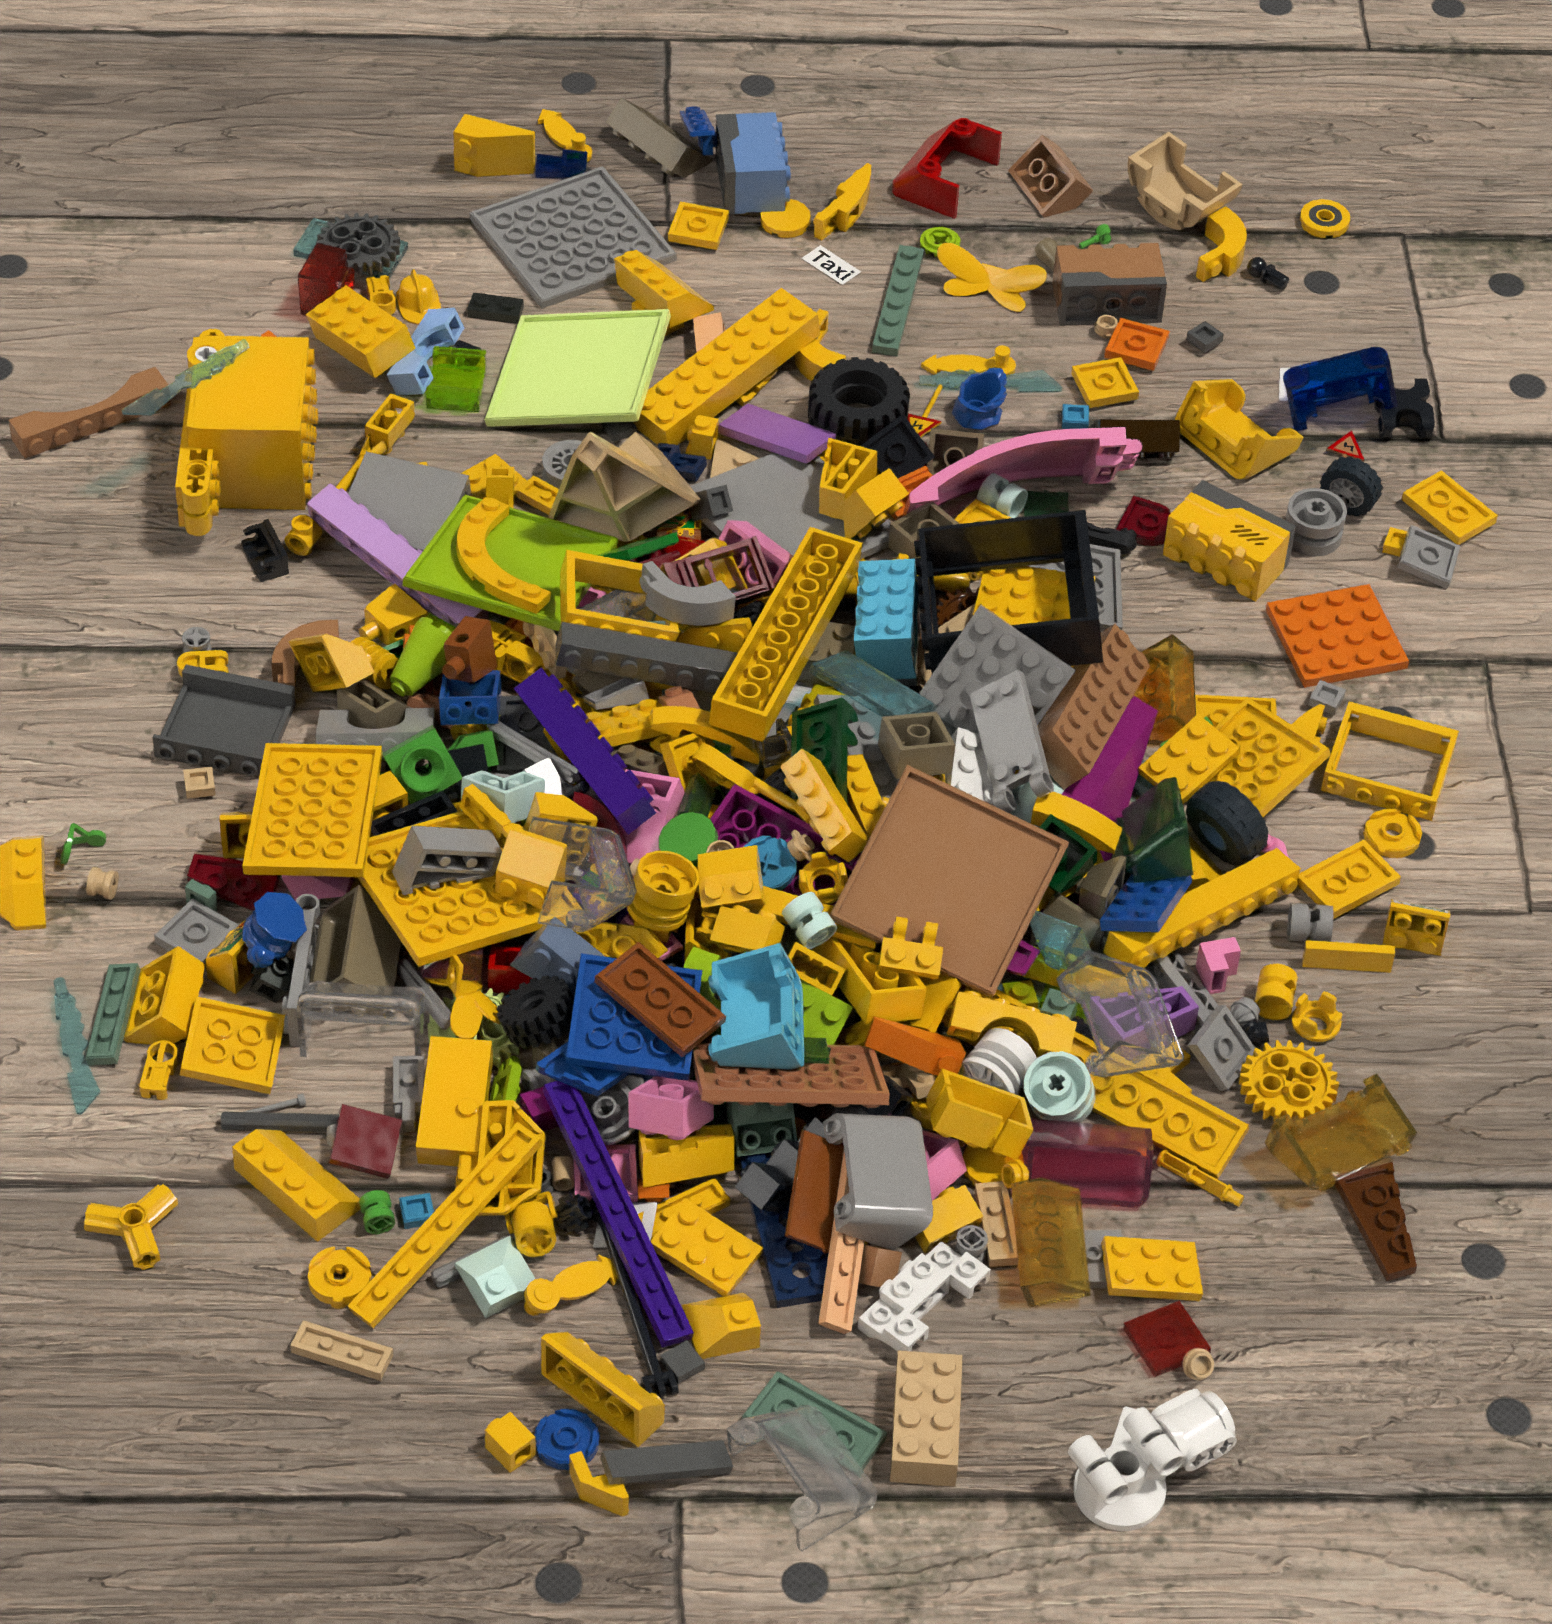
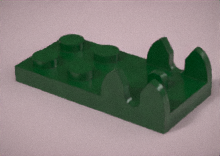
M841 697L792 712L791 757L799 750L804 749L819 759L847 803L848 747H854L858 744V740L848 724L858 722V717L853 707ZM791 791V798L796 801L798 796ZM790 811L791 815L800 818L795 812Z

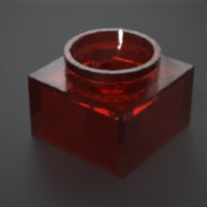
M316 243L298 274L300 315L306 316L318 304L328 299L345 285L354 289L355 271L352 267L347 266L345 249Z

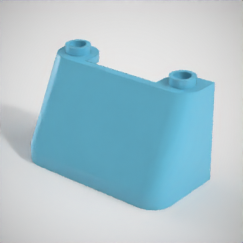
M781 943L712 962V975L708 977L711 991L714 994L717 993L721 999V1012L726 1015V1021L721 1025V1035L713 1036L712 1043L708 1045L712 1061H717L720 1066L789 1070L802 1067L804 1065L803 988L800 977Z

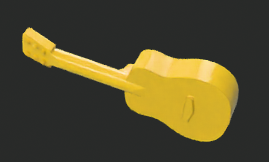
M702 743L693 755L692 761L696 767L717 784L730 790L736 784L753 794L761 793L786 809L795 812L802 821L809 824L810 816L798 806L794 799L755 777L745 767L734 762L714 747Z

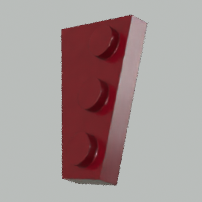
M194 854L187 874V880L189 882L193 879L201 884H206L216 891V896L253 911L255 910L254 903L266 892H276L281 875L243 874V860Z

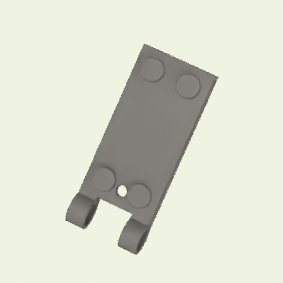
M1016 670L969 694L994 795H992L993 805L1007 813L1016 810L1017 804L1012 790L1027 782L1030 783L1031 789L1039 798L1053 792L1054 785L1049 774L1024 673Z
M303 894L296 899L301 908L304 906H313L314 908L310 910L303 909L307 931L294 942V944H297L289 997L284 996L282 1002V1014L285 1015L284 1034H289L290 1046L302 1047L310 1001L308 990L319 925L315 924L316 919L320 915L319 899L312 894Z

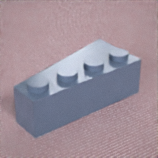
M554 915L525 942L510 966L531 978L537 977L538 980H541L542 976L548 975L550 979L553 975L558 976L559 979L565 980L575 998L581 953L606 956Z

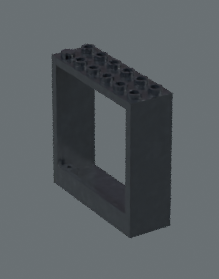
M1086 510L918 529L919 540L914 541L915 556L921 557L915 558L918 575V593H920L918 599L921 612V630L923 631L921 632L922 646L924 651H929V653H924L926 670H931L932 674L962 632L939 633L934 576L1064 562L1071 619L1012 626L1069 666L1103 662L1100 621Z

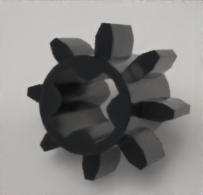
M569 1193L558 1199L560 1204L555 1206L558 1215L555 1221L561 1229L567 1230V1232L574 1230L576 1233H579L589 1227L587 1222L592 1220L593 1208L586 1197L579 1194L573 1196Z

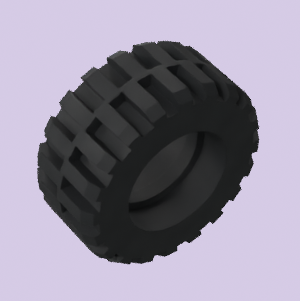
M851 357V360H837L836 364L830 363L823 370H820L810 383L808 423L836 433V440L861 446L902 414L908 420L909 388L904 378L899 376L898 371L893 367L888 368V365L880 361L877 363L871 358L861 360L859 357ZM861 403L872 407L854 408L846 404Z

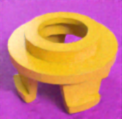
M826 852L811 854V861L802 870H799L801 893L814 892L820 902L825 904L836 902L848 881L844 863L829 859ZM820 875H828L834 879L835 886L834 888L816 891L813 887V882Z
M1323 991L1318 1001H1308V995L1302 994L1295 1004L1296 1008L1292 1014L1294 1030L1301 1037L1314 1042H1324L1333 1039L1339 1033L1342 1023V1013L1336 1010L1337 998L1331 993ZM1309 1018L1323 1020L1327 1028L1318 1030L1317 1023Z

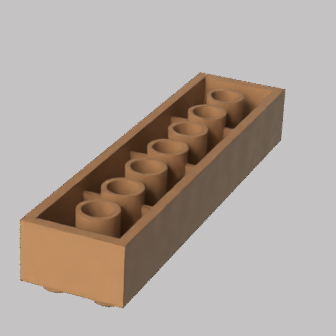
M1116 624L1101 632L1103 662L1075 665L1073 668L1076 671L1038 726L1049 774L1063 790L1090 773L1150 667L1145 655L1134 647L1128 635L1123 630H1120Z

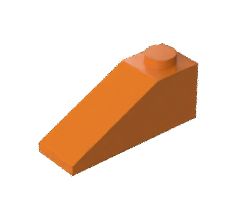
M875 1016L864 1042L866 1047L937 1076L941 1069L958 1074L966 1054L959 1039Z

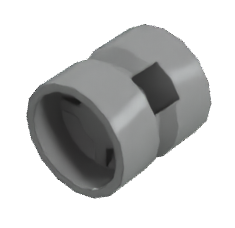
M1290 903L1287 920L1288 941L1305 942L1307 938H1311L1312 941L1331 942L1333 931L1332 905L1315 904L1313 908H1309L1308 904Z

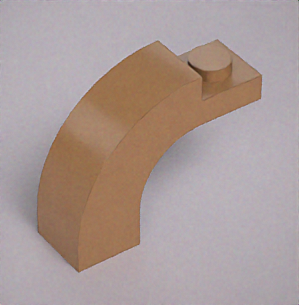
M338 619L320 620L301 625L287 633L276 645L271 662L273 682L295 686V700L296 676L301 666L288 641L321 634H329L339 638Z

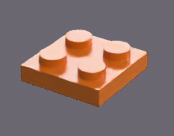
M1120 318L1105 349L1104 358L1113 359L1121 357L1126 364L1154 371L1167 344L1170 331Z

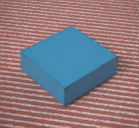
M1062 405V429H1083L1089 427L1088 405Z
M430 1193L399 1198L404 1229L421 1227L434 1213Z

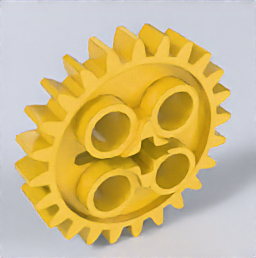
M1276 1040L1274 1048L1264 1043L1263 1051L1255 1048L1253 1056L1247 1055L1246 1062L1242 1064L1240 1072V1094L1246 1095L1245 1104L1254 1103L1253 1113L1260 1110L1263 1111L1262 1119L1265 1120L1271 1115L1274 1117V1124L1283 1119L1287 1127L1290 1126L1291 1120H1295L1300 1127L1302 1126L1303 1119L1313 1124L1315 1115L1322 1119L1324 1118L1325 1110L1331 1111L1332 1104L1336 1102L1339 1082L1336 1081L1338 1073L1331 1071L1332 1062L1324 1063L1325 1054L1314 1055L1315 1047L1306 1051L1304 1050L1303 1042L1298 1047H1293L1291 1040H1288L1287 1046H1282L1279 1040Z

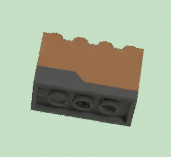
M1140 243L1137 248H1129L1126 244H1115L1112 248L1106 249L1100 244L1089 245L1086 249H1078L1075 245L1056 246L1052 287L1060 326L1094 325L1102 315H1112L1118 322L1120 318L1139 323H1162L1167 281L1158 243Z

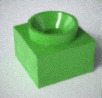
M433 725L383 752V757L392 773L408 792L410 804L442 791L462 780V775ZM421 759H426L430 761V768L423 773L417 772L415 764Z

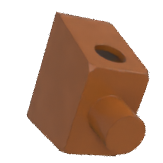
M468 616L461 620L444 643L446 664L442 667V672L445 677L465 682H476L497 668L490 620Z

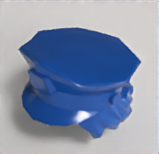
M989 368L984 373H975L968 376L961 383L952 415L962 427L982 430L999 424L1003 412L999 406L1007 396L1006 388L1004 387L1007 384V377L1003 369Z
M266 892L254 903L255 910H253L244 923L242 940L248 948L247 959L256 969L271 966L274 959L280 960L282 957H285L288 951L291 950L293 942H296L307 931L303 909L287 893Z

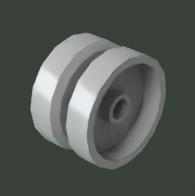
M1309 488L1296 492L1289 499L1285 521L1296 526L1292 545L1293 550L1303 555L1315 557L1328 555L1340 546L1347 508L1345 502L1338 495L1329 490Z

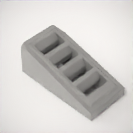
M623 678L583 697L584 703L596 710L637 704L642 700L649 699L645 682L631 678Z

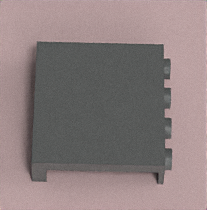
M185 665L182 671L183 686L161 735L154 734L152 737L154 756L259 778L265 743H280L295 709V686Z

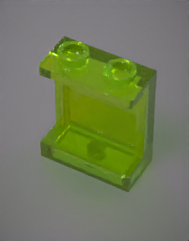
M434 346L431 372L434 378L426 387V408L479 412L487 370L486 350Z

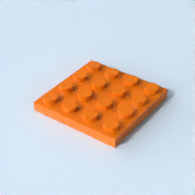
M1370 584L1267 602L1266 612L1304 688L1317 686L1320 680L1333 683L1408 669L1409 660Z

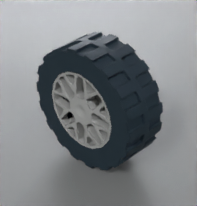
M1349 456L1347 458L1339 457L1338 460L1335 459L1320 480V489L1329 490L1345 502L1347 515L1360 516L1367 514L1368 511L1370 512L1383 490L1381 478L1378 477L1377 472L1369 464Z

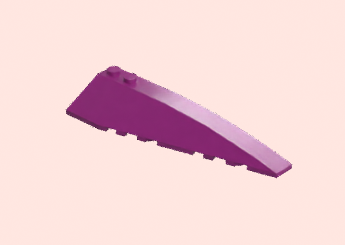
M1133 696L1090 773L1067 787L1062 795L1093 808L1122 827L1139 773L1138 767L1142 763L1158 711ZM1099 850L1104 862L1112 859V853ZM1076 892L1065 897L1079 906L1080 895L1076 894ZM1044 909L1035 913V915L1040 917Z

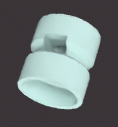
M992 473L982 483L977 499L1011 518H1017L1026 504L1028 492L1014 483L1009 484L1007 479L996 473Z
M807 892L796 897L782 911V915L791 929H797L795 933L797 938L808 949L815 948L826 942L834 935L838 928L828 912H822L824 907L814 892Z

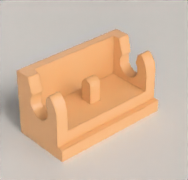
M721 312L697 316L693 319L696 353L725 331Z

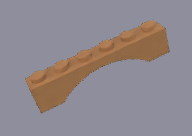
M156 367L131 375L126 384L115 394L92 406L66 412L31 411L9 419L11 440L24 458L34 456L170 406L169 384Z

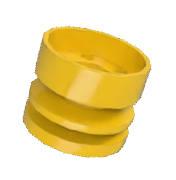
M659 850L647 853L639 861L626 901L628 913L634 921L654 931L668 932L678 929L686 921L700 879L698 870L691 861L680 854Z

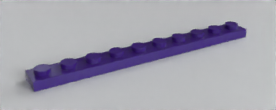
M560 1081L544 1084V1096L662 1348L685 1342L686 1340H692L694 1332L579 1089Z

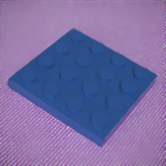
M581 953L565 1064L689 1080L692 1050L684 1057H681L594 982L595 976L617 958ZM668 966L700 993L702 970Z

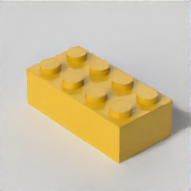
M347 285L337 290L332 296L306 314L315 338L374 378L416 349L406 324Z

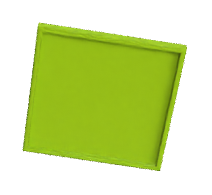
M464 495L403 577L402 586L559 631L561 626L560 570L566 550L599 555L616 549L618 538L510 507L509 515L487 536L485 546L493 561L504 571L522 581L538 585L540 588L551 592L550 602L535 614L485 591V585L477 579L472 581L460 565L456 550L459 526L466 514L483 500ZM575 581L576 608L592 584Z

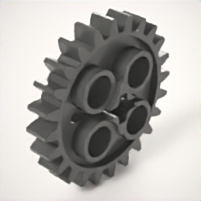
M355 213L352 218L345 214V219L343 220L335 217V223L328 221L327 228L321 227V234H317L318 241L316 243L319 259H323V265L329 264L330 270L338 268V274L348 271V275L352 276L354 272H358L359 277H362L363 272L366 271L369 275L373 274L374 269L382 272V266L389 268L390 261L396 262V255L400 254L398 230H394L393 224L387 225V219L379 221L378 215L372 219L369 218L368 213L363 217H359V214Z

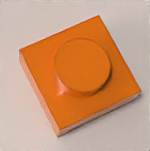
M638 1179V1199L645 1198V1202H662L664 1198H670V1183L643 1188L642 1179Z

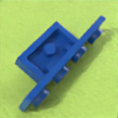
M697 106L686 107V111H680V117L689 136H698V146L703 155H713V147H717V134L705 110H700V107Z

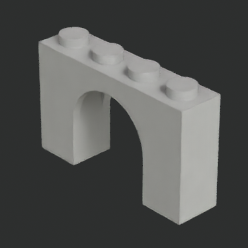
M406 708L405 718L400 724L387 728L365 729L349 724L348 709L320 710L315 734L316 744L382 746V752H385L431 725L435 728L434 708Z

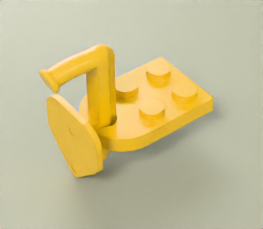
M749 617L730 619L712 625H688L683 631L679 630L676 642L738 653L753 626ZM644 681L647 691L675 687Z

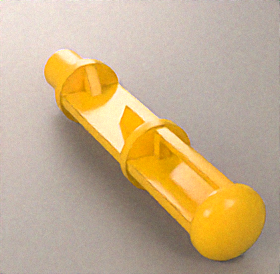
M1166 1149L1159 1153L1156 1159L1157 1166H1162L1186 1179V1182H1191L1217 1196L1222 1202L1229 1201L1238 1207L1243 1202L1244 1196L1234 1191L1232 1185L1219 1181L1199 1170L1197 1166H1192L1170 1154Z

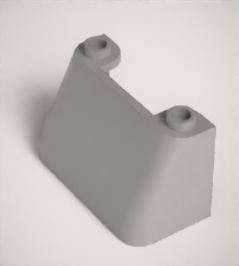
M836 1113L823 1121L826 1141L833 1145L841 1143L844 1145L849 1193L843 1196L834 1207L836 1231L891 1250L898 1248L924 1231L932 1221L933 1205L921 1123L906 1116Z

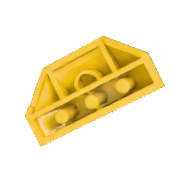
M44 835L14 837L0 845V917L8 921L10 926L16 931L46 928Z
M514 1100L483 1101L478 1164L517 1122L540 1137L543 1144L477 1216L507 1215L541 1192L546 1135Z

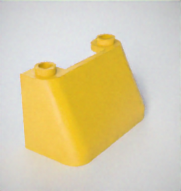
M1234 380L1193 381L1176 414L1175 420H1180V433L1234 478L1248 479L1293 454L1299 448L1304 437L1296 430L1283 428L1276 436H1271L1241 412L1245 403V392Z

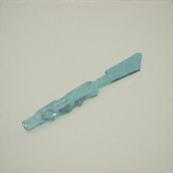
M243 339L235 345L215 352L208 356L204 362L196 364L176 375L175 381L162 390L155 388L122 409V414L152 416L183 388L195 389L201 380L211 379L212 375L221 373L225 366L233 364L239 354L250 348L248 342Z
M958 369L953 372L941 371L935 375H919V386H933L937 388L941 384L943 386L942 389L959 391L961 383L968 376L980 373L972 369L968 372ZM1044 370L1006 375L1007 384L1004 387H1019L1018 392L1062 391V386Z
M59 977L53 981L56 992L54 996L56 1020L61 1021L60 1038L64 1056L70 1058L73 1072L67 1073L76 1113L81 1115L100 1094V1089L82 1053L89 1045L82 1035L85 1025L81 1023L82 1013L76 1008V998L67 990L65 979Z

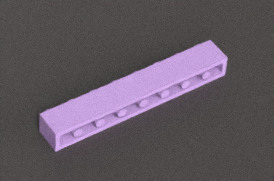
M330 483L307 503L309 517L316 521L323 530L389 582L398 585L451 631H454L465 616L489 620L487 610L402 586L403 577L423 551L420 549L415 550L409 545L404 536L401 534L396 535L382 519L377 520L363 504L355 503L344 489H337Z

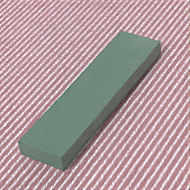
M138 963L109 964L85 1057L88 1065L118 1064L141 970Z

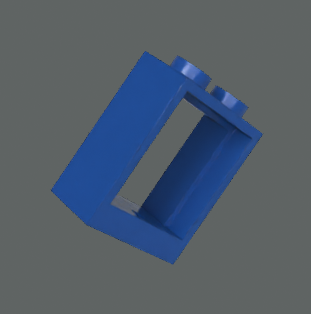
M492 670L474 683L448 679L443 674L439 696L441 725L498 724L500 699L502 696L501 671ZM465 702H471L472 705H465Z

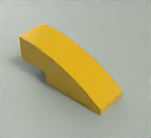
M1051 792L1041 798L1037 797L1032 810L1031 824L1041 826L1049 815L1052 814L1097 850L1115 854L1122 833V828L1093 808L1056 792Z

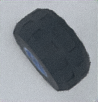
M1221 781L1208 782L1194 793L1187 802L1186 819L1192 831L1199 838L1200 842L1220 860L1230 865L1245 864L1259 854L1266 846L1269 831L1264 818L1250 799L1229 783Z

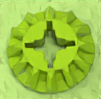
M946 227L929 228L920 237V247L925 249L926 254L933 253L935 258L937 257V250L942 243H953L958 246L961 243L959 235Z

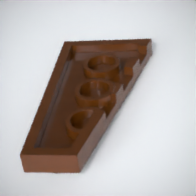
M1393 1162L1336 1177L1335 1186L1386 1282L1415 1274L1417 1268L1410 1234L1407 1232L1405 1225L1404 1209L1401 1208L1398 1183L1395 1182Z

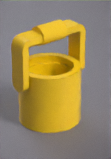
M549 1191L537 1194L505 1215L509 1234L514 1233L516 1247L520 1253L529 1257H539L549 1253L555 1247L557 1240L553 1219L558 1218L555 1209V1201Z

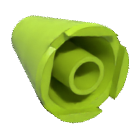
M421 617L416 622L390 676L391 688L400 696H412L440 675L442 667L446 664L444 643L452 632L442 624L439 628L431 624L434 621L433 619Z

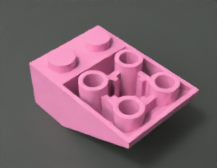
M631 770L640 781L637 788L639 789L644 786L654 799L650 802V805L656 814L629 835L622 828L627 844L626 865H631L635 858L641 859L647 853L657 850L661 851L659 848V836L663 827L671 819L682 813L687 801V796L679 778Z

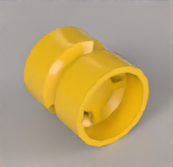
M1276 963L1266 965L1260 970L1254 1002L1260 1008L1259 1015L1269 1020H1283L1291 1015L1298 976L1292 968Z

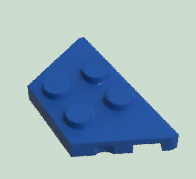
M568 1042L536 1063V1071L597 1097L631 1074L629 1072L565 1064Z

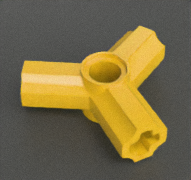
M162 1184L155 1186L137 1203H130L122 1208L91 1203L85 1212L84 1230L121 1236L127 1245L134 1268H141L142 1270L152 1268L155 1263L160 1261V1254L151 1228L178 1205V1200L171 1189Z

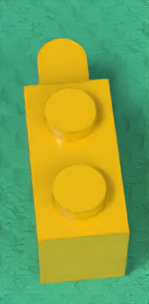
M733 905L732 908L720 906L718 914L703 911L701 915L703 921L701 927H697L696 932L710 937V941L721 949L742 954L745 951L750 952L780 943L785 926L776 920V915L770 912L760 910L758 914L750 913V910L746 907Z

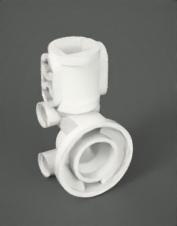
M1192 1389L1158 1406L1151 1414L1145 1407L1132 1411L1122 1423L1125 1430L1131 1436L1130 1444L1119 1443L1109 1448L1101 1449L1091 1435L1080 1437L1072 1443L1067 1451L1078 1467L1074 1480L1076 1503L1089 1520L1109 1530L1132 1531L1150 1524L1157 1518L1164 1506L1166 1476L1174 1473L1181 1467H1184L1186 1471L1196 1470L1228 1453L1237 1442L1235 1426L1228 1408L1218 1395L1212 1391L1201 1393L1198 1389ZM1119 1472L1126 1473L1128 1476L1121 1475Z

